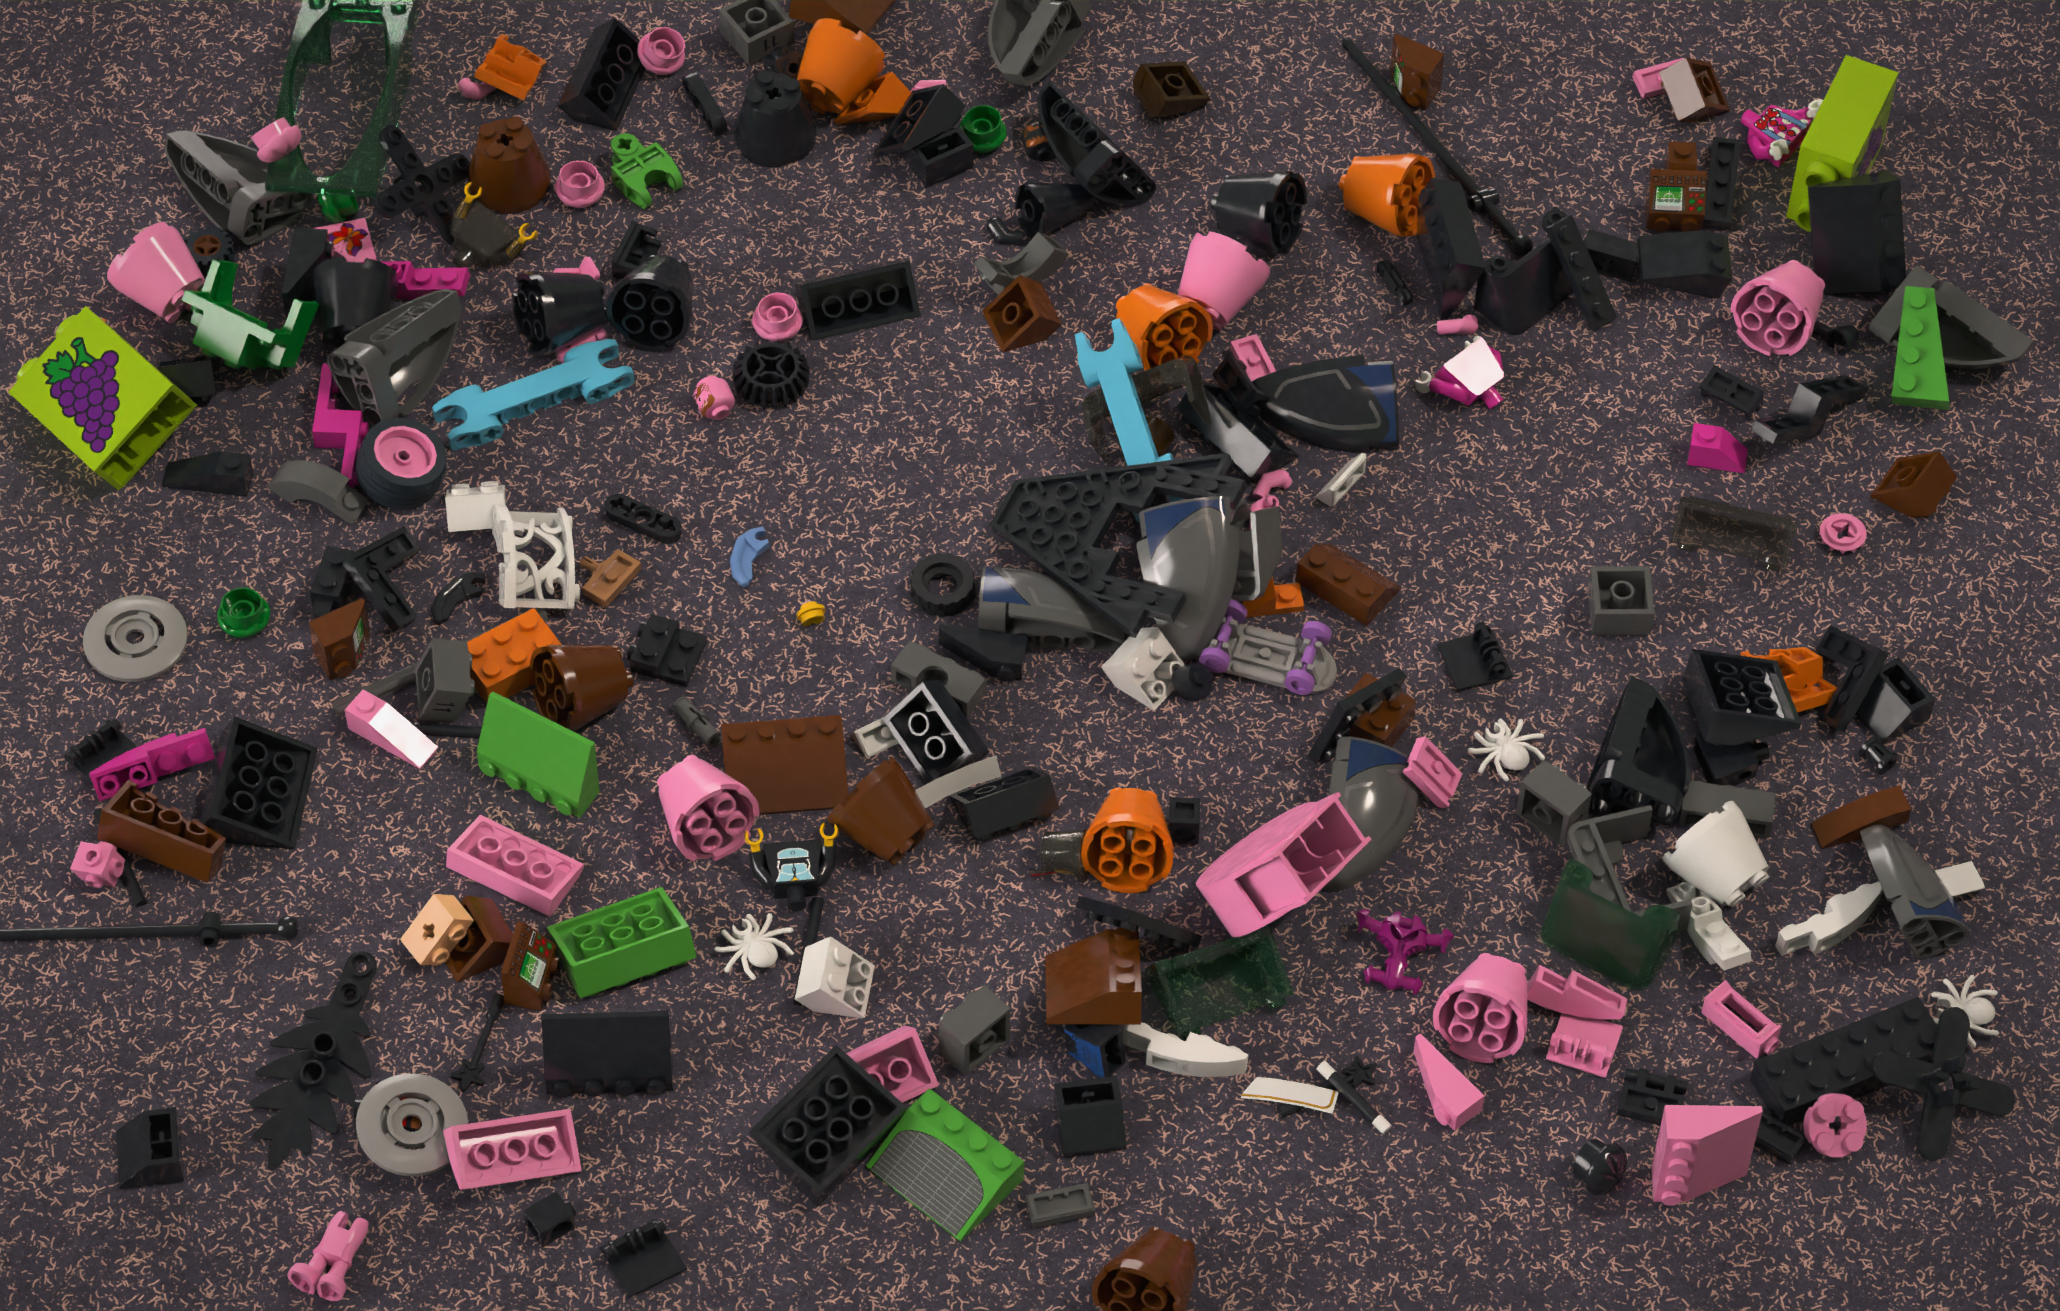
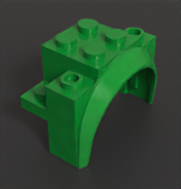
M212 260L202 290H185L181 300L192 305L191 310L194 311L190 323L197 326L198 329L193 344L201 347L203 354L214 358L219 356L225 359L224 364L240 369L241 365L256 370L257 366L271 367L277 370H282L283 367H295L319 304L315 301L294 299L282 329L274 328V331L267 329L268 323L233 307L232 292L238 264L231 261Z

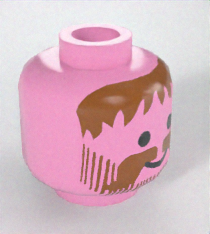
M708 376L700 380L693 393L698 409L705 418L724 419L730 414L735 405V398L728 383L716 376Z

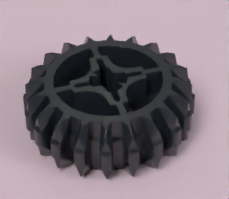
M766 339L764 344L761 345L755 342L754 348L746 346L744 353L738 354L737 361L733 365L732 375L737 394H741L744 401L750 399L752 406L761 402L763 410L767 404H772L776 410L778 403L781 402L787 408L789 399L797 402L798 395H804L805 387H808L810 370L805 355H801L798 347L792 349L790 342L781 345L779 339L775 343H770ZM753 369L757 370L755 372L756 375L753 377L749 375ZM791 370L793 373L789 378H787L786 372Z

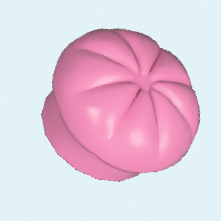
M659 27L643 36L639 41L637 50L639 60L647 70L657 75L673 74L684 63L685 42L681 34L676 30L668 27Z
M282 117L258 131L251 137L259 149L257 157L263 162L271 163L279 161L297 147L301 140L299 127H291L287 120Z
M572 161L565 164L560 169L559 177L555 183V191L559 199L565 205L575 208H585L597 203L605 189L604 179L598 173L596 167L586 161Z
M779 292L762 298L752 316V324L756 333L763 339H768L772 342H776L778 339L782 342L797 335L803 323L802 313L793 297Z

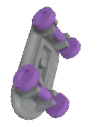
M1232 599L1224 619L1214 638L1209 643L1208 648H1205L1201 656L1196 658L1210 672H1225L1286 688L1299 695L1318 694L1326 691L1333 685L1337 673L1335 660L1323 647L1329 644L1332 636V631L1327 625L1318 621L1306 622L1301 632L1303 640L1266 629L1242 624L1247 616V608L1242 603Z

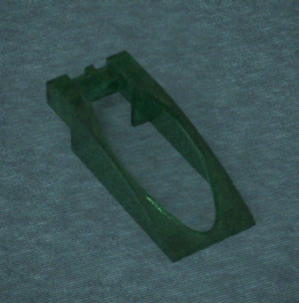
M419 0L302 1L285 65L275 121L284 117L291 127L295 126L294 114L309 64L330 65L332 62L330 35L334 21L383 24L385 63L388 71L382 95L374 115L352 156L339 172L325 178L314 175L307 167L298 144L292 152L279 161L268 163L265 190L375 197L378 194L389 156L379 140V132L386 125L397 127L413 68L411 41L420 12Z

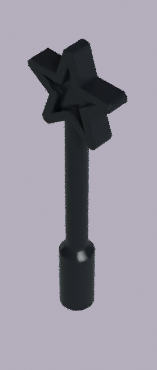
M496 993L493 996L486 1014L487 1021L470 1064L463 1058L462 1069L450 1074L451 1078L462 1081L461 1089L463 1092L472 1083L481 1086L485 1084L479 1075L484 1070L485 1065L484 1063H478L493 1024L498 1020L505 1003L502 994Z
M1356 1056L1354 1067L1342 1070V1073L1346 1075L1344 1079L1349 1084L1353 1082L1354 1089L1362 1082L1374 1086L1376 1081L1371 1073L1377 1068V1064L1364 1065L1360 1058ZM1332 1084L1323 1087L1334 1091L1337 1090ZM1285 1103L1277 1107V1111L1282 1118H1285L1305 1107Z

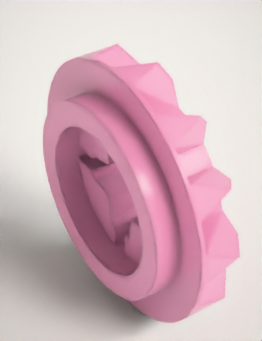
M1843 513L1833 514L1824 519L1819 531L1822 544H1827L1830 547V551L1834 549L1840 550L1842 555L1846 551L1855 553L1857 548L1863 547L1867 535L1866 528L1859 519ZM1848 528L1847 536L1839 539L1837 537L1838 532L1841 533Z

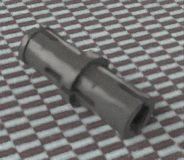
M685 696L680 697L674 702L672 710L686 723V728L691 733H695L708 748H714L720 743L722 734L710 724L708 716L703 711L696 709Z

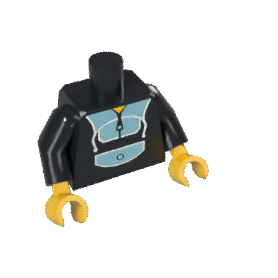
M825 823L820 826V834L824 838V844L822 845L821 839L763 843V849H760L759 843L763 839L762 830L757 828L759 839L756 842L749 840L748 831H746L744 841L747 845L751 846L749 857L754 877L766 890H772L774 899L787 898L788 909L792 911L803 910L806 907L805 897L817 896L818 887L824 886L835 870L836 845H833V840L839 834L836 824L834 825L835 832L832 836L824 834Z

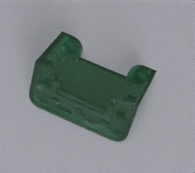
M1570 858L1562 871L1540 933L1541 940L1551 949L1635 991L1647 989L1673 952L1681 913L1664 905H1653L1640 917L1589 891L1588 888L1593 878L1591 870L1581 862Z
M1269 924L1249 934L1234 937L1181 956L1178 955L1170 960L1167 958L1145 968L1149 982L1175 1035L1182 1034L1184 1040L1188 1038L1190 1032L1199 1035L1201 1034V1027L1265 1005H1268L1270 1010L1286 1005L1287 1001L1285 998L1294 995Z

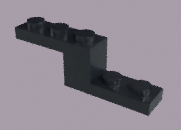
M1847 375L1799 383L1787 414L1755 420L1751 430L1760 435V439L1763 442L1771 445L1819 435L1822 432L1832 405L1864 398L1868 388Z

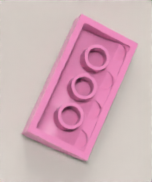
M479 815L447 849L446 860L447 868L549 917L554 913L584 868L583 863L482 815Z
M571 1109L456 1125L443 1130L449 1160L460 1190L582 1171Z

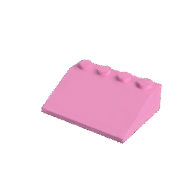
M1665 1105L1651 1167L1654 1202H1662L1669 1206L1677 1205L1680 1202L1689 1201L1747 1175L1763 1112L1762 1106Z

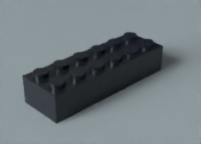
M1917 997L1756 1060L1753 1064L1750 1080L1771 1115L1789 1126L1804 1120L1808 1108L1813 1107L1818 1098L1824 1094L1838 1093L1850 1096L1852 1099H1857L1890 1086L1878 1081L1871 1070L1872 1060L1880 1052L1891 1051L1931 1063L1937 1024L1921 999Z

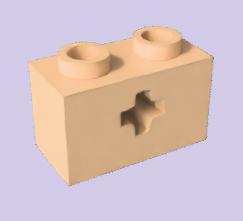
M433 894L400 940L420 965L438 966L449 958L450 952L458 941L464 938L467 929L474 920L454 895Z

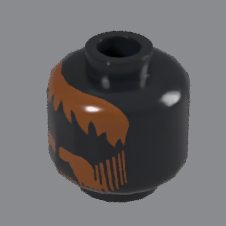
M1041 120L1029 123L1021 134V140L1027 157L1033 160L1038 159L1041 162L1049 161L1055 156V153L1046 138Z

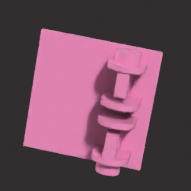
M1561 1013L1555 1033L1552 1034L1546 1060L1606 1078L1623 1026L1602 1019L1583 1018Z

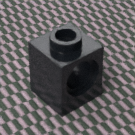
M1170 797L1168 830L1172 843L1198 844L1200 798Z
M556 1191L523 1210L525 1225L542 1248L575 1229L574 1216H576V1211L568 1199L563 1201Z

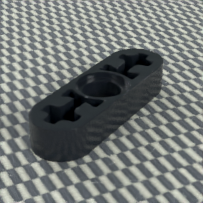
M694 71L683 75L682 84L684 90L696 109L699 108L703 114L701 117L713 136L726 132L728 128L724 114L699 74Z
M623 494L611 495L605 501L606 516L618 524L665 544L675 543L681 538V523L676 517ZM623 505V509L619 508L616 511L613 510V507ZM642 515L651 518L646 524H640L635 521L637 517ZM670 527H673V531L669 530L667 533L663 532V528L669 529Z

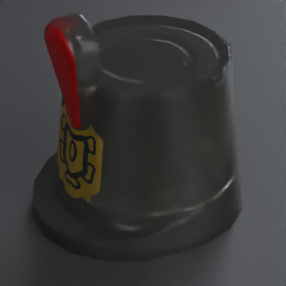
M1087 829L1045 832L1040 849L1043 869L1030 868V876L1063 873L1075 875L1079 882H1086L1090 872L1085 871L1083 867L1081 849Z

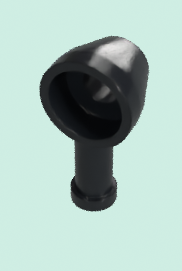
M1816 319L1813 329L1815 333L1826 338L1828 346L1832 349L1836 341L1844 346L1846 349L1836 351L1841 355L1851 351L1859 337L1857 329L1852 325L1837 326L1832 329Z

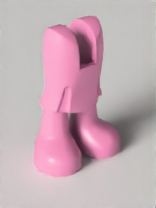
M343 1211L337 1212L328 1224L321 1242L313 1250L314 1256L308 1264L295 1263L287 1274L289 1281L301 1291L314 1294L317 1289V1293L321 1298L330 1301L341 1300L347 1288L344 1282L345 1274L351 1268L352 1259L365 1239L369 1222L358 1217L353 1222L351 1228L346 1230L348 1213ZM326 1265L332 1266L328 1273L322 1275Z

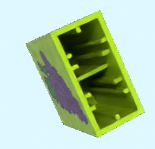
M1848 55L1845 56L1800 146L1786 218L1795 220L1803 230L1811 232L1808 186L1869 174L1883 145L1899 72Z
M85 306L78 315L66 318L59 325L55 334L56 339L39 358L27 361L20 368L17 374V382L8 393L95 473L117 490H120L195 409L197 404L113 328Z

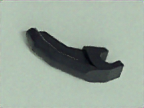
M466 573L458 575L437 594L431 611L434 624L441 625L443 622L448 621L456 605L482 596V587H475L473 584H485V574Z

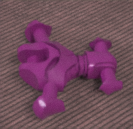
M1361 909L1356 912L1358 921L1357 932L1361 933L1363 928L1377 933L1376 939L1390 953L1389 958L1384 961L1386 971L1375 969L1372 965L1364 969L1365 983L1369 984L1371 980L1383 983V986H1386L1389 990L1404 988L1412 990V995H1417L1423 983L1420 977L1415 979L1403 976L1408 968L1407 958L1414 953L1425 951L1426 946L1440 947V952L1445 953L1448 944L1454 938L1452 932L1445 928L1441 934H1427V929L1422 924L1419 916L1414 915L1413 919L1402 917L1401 911H1395L1391 916L1383 919L1382 922L1369 917V909Z

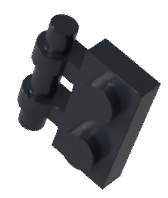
M1626 1068L1624 1080L1634 1082L1636 1085L1623 1082L1617 1110L1618 1116L1661 1125L1665 1105H1684L1685 1096L1674 1094L1673 1091L1686 1094L1687 1081L1676 1079L1677 1076L1667 1074V1077L1648 1073L1649 1070L1639 1068V1071ZM1645 1085L1662 1088L1664 1091L1647 1088Z

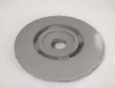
M148 595L126 596L104 605L91 617L83 635L84 652L92 667L105 677L122 682L145 681L165 673L179 661L188 641L186 623L178 609L163 599ZM154 619L162 626L164 636H159L157 625L153 621ZM137 631L144 634V639L140 643L131 644L126 640L127 636L132 632ZM111 639L114 650L120 655L113 653L106 645L107 640Z
M400 1074L379 1082L365 1095L357 1111L356 1133L365 1154L379 1167L397 1175L421 1176L436 1172L450 1163L443 1130L451 1126L468 1124V1118L463 1102L454 1090L444 1082L422 1074ZM415 1116L420 1119L422 1126L418 1131L409 1132L404 1129L402 1125L403 1120L406 1117ZM399 1144L400 1146H403V1147H406V1148H418V1147H421V1146H423L424 1148H422V1149H416V1150H409V1149H404V1148L398 1147V1146H396V1145Z

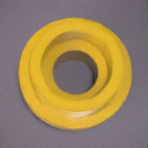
M815 601L807 602L796 613L797 619L802 622L803 626L821 623L825 620V606L817 604Z

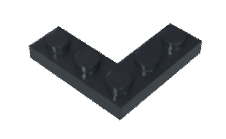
M405 527L351 553L341 561L393 633L407 626L418 617L385 572L415 556L421 550Z
M1830 625L1815 651L1848 667V670L1820 720L1845 732L1853 721L1854 715L1863 699L1867 696L1872 683L1882 669L1889 654Z
M1398 668L1338 702L1307 755L1314 764L1324 759L1328 761L1333 759L1336 755L1338 740L1350 735L1351 725L1361 714L1366 711L1372 713L1385 700L1391 702L1401 694V686L1407 677L1404 672Z
M1079 896L1076 908L1087 911L1086 918L1136 933L1138 928L1145 930L1143 936L1161 941L1162 936L1169 938L1168 945L1185 950L1186 944L1198 948L1202 938L1201 935L1135 911Z

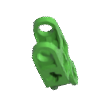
M628 133L619 134L612 139L611 149L614 153L612 156L614 166L611 167L612 183L633 203L642 209L651 206L652 199L646 187L653 183L665 181L674 191L683 188L682 177L677 166L657 142L645 148L635 136Z

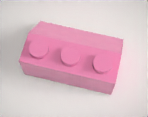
M904 1025L846 1053L902 1103L926 1092L929 1088L933 1089L939 1086L918 1033L913 1027Z

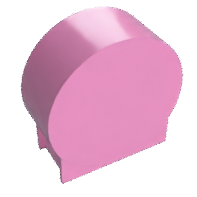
M1339 792L1317 802H1308L1294 807L1270 820L1228 849L1200 875L1196 886L1232 937H1240L1254 932L1289 911L1306 904L1371 841L1369 836H1363L1338 798L1341 796Z

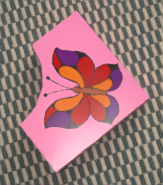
M365 218L313 228L328 229L329 241L334 242L335 257H344L345 262H364L366 258L377 261Z

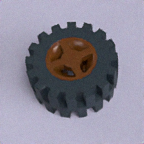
M201 227L198 228V232L192 231L190 232V237L186 236L184 239L204 277L208 274L212 260L234 262L235 256L231 237L225 231L222 233L220 228L213 230L212 227H207V230H203Z

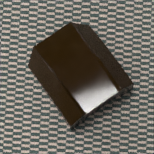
M1185 61L1141 64L1133 79L1134 95L1138 97L1148 112L1149 118L1179 114L1211 101Z

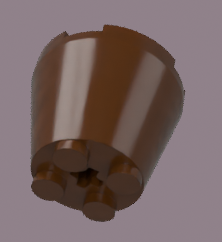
M519 117L500 119L480 126L467 178L468 183L472 182L469 187L471 195H476L479 188L482 187V194L480 197L474 198V201L480 206L483 205L488 209L499 211L501 214L520 213L538 205L539 201L551 187V173L549 165L531 130Z
M616 644L611 646L546 645L536 648L530 659L529 668L532 671L535 670L536 688L532 689V693L541 716L573 732L623 703L627 698L628 688L633 687L632 674L629 670L625 669L621 650Z
M893 757L889 761H883L866 775L845 798V802H839L826 819L833 827L836 824L840 833L885 861L890 862L893 866L906 856L905 852L911 847L913 849L917 847L927 837L926 834L935 826L902 766Z
M1159 1227L1149 1228L1146 1233L1102 1267L1092 1285V1298L1095 1306H1100L1103 1311H1187L1197 1268L1194 1244L1188 1239H1181L1170 1232L1163 1231Z

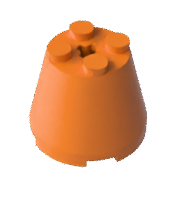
M829 18L817 20L812 27L797 80L799 81L804 98L811 103L810 107L812 110L821 114H825L826 111L840 114L882 73L885 67L883 62L885 54L880 46L864 32L859 30L856 34L849 29L841 27V21Z
M1419 154L1355 156L1347 174H1343L1339 181V189L1343 191L1344 209L1393 235L1413 237L1417 233L1420 192L1431 178H1435V173L1430 159Z
M1146 283L1132 290L1128 295L1122 296L1116 303V319L1120 318L1123 321L1128 334L1138 348L1143 369L1150 375L1170 380L1195 367L1200 361L1197 357L1202 352L1206 342H1211L1213 334L1211 316L1196 301Z
M1138 788L1112 789L1087 830L1082 842V864L1085 871H1089L1096 879L1102 882V887L1120 893H1139L1147 891L1148 886L1155 884L1162 878L1166 879L1173 864L1174 848L1161 805L1153 791H1144Z

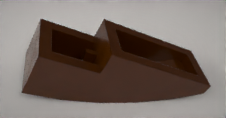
M1900 785L1843 805L1812 822L1811 827L1821 848L1825 849L1862 839L1860 831L1873 825L1879 824L1889 828L1908 823L1911 807Z

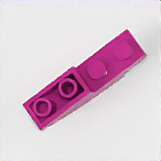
M411 261L382 262L390 266L397 273L398 292L396 299L414 300L441 289L455 290L458 296H464L470 278L467 267L414 269Z
M202 728L178 737L175 733L145 743L113 758L89 774L99 801L112 798L128 779L136 783L137 789L157 783V777L215 759V754L206 729Z

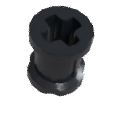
M1877 735L1869 738L1862 745L1858 753L1861 758H1867L1876 767V772L1879 775L1893 768L1899 759L1896 752L1891 753L1881 743V738Z

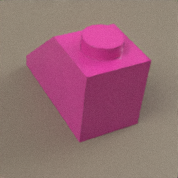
M1694 423L1687 465L1745 473L1748 449L1723 427Z

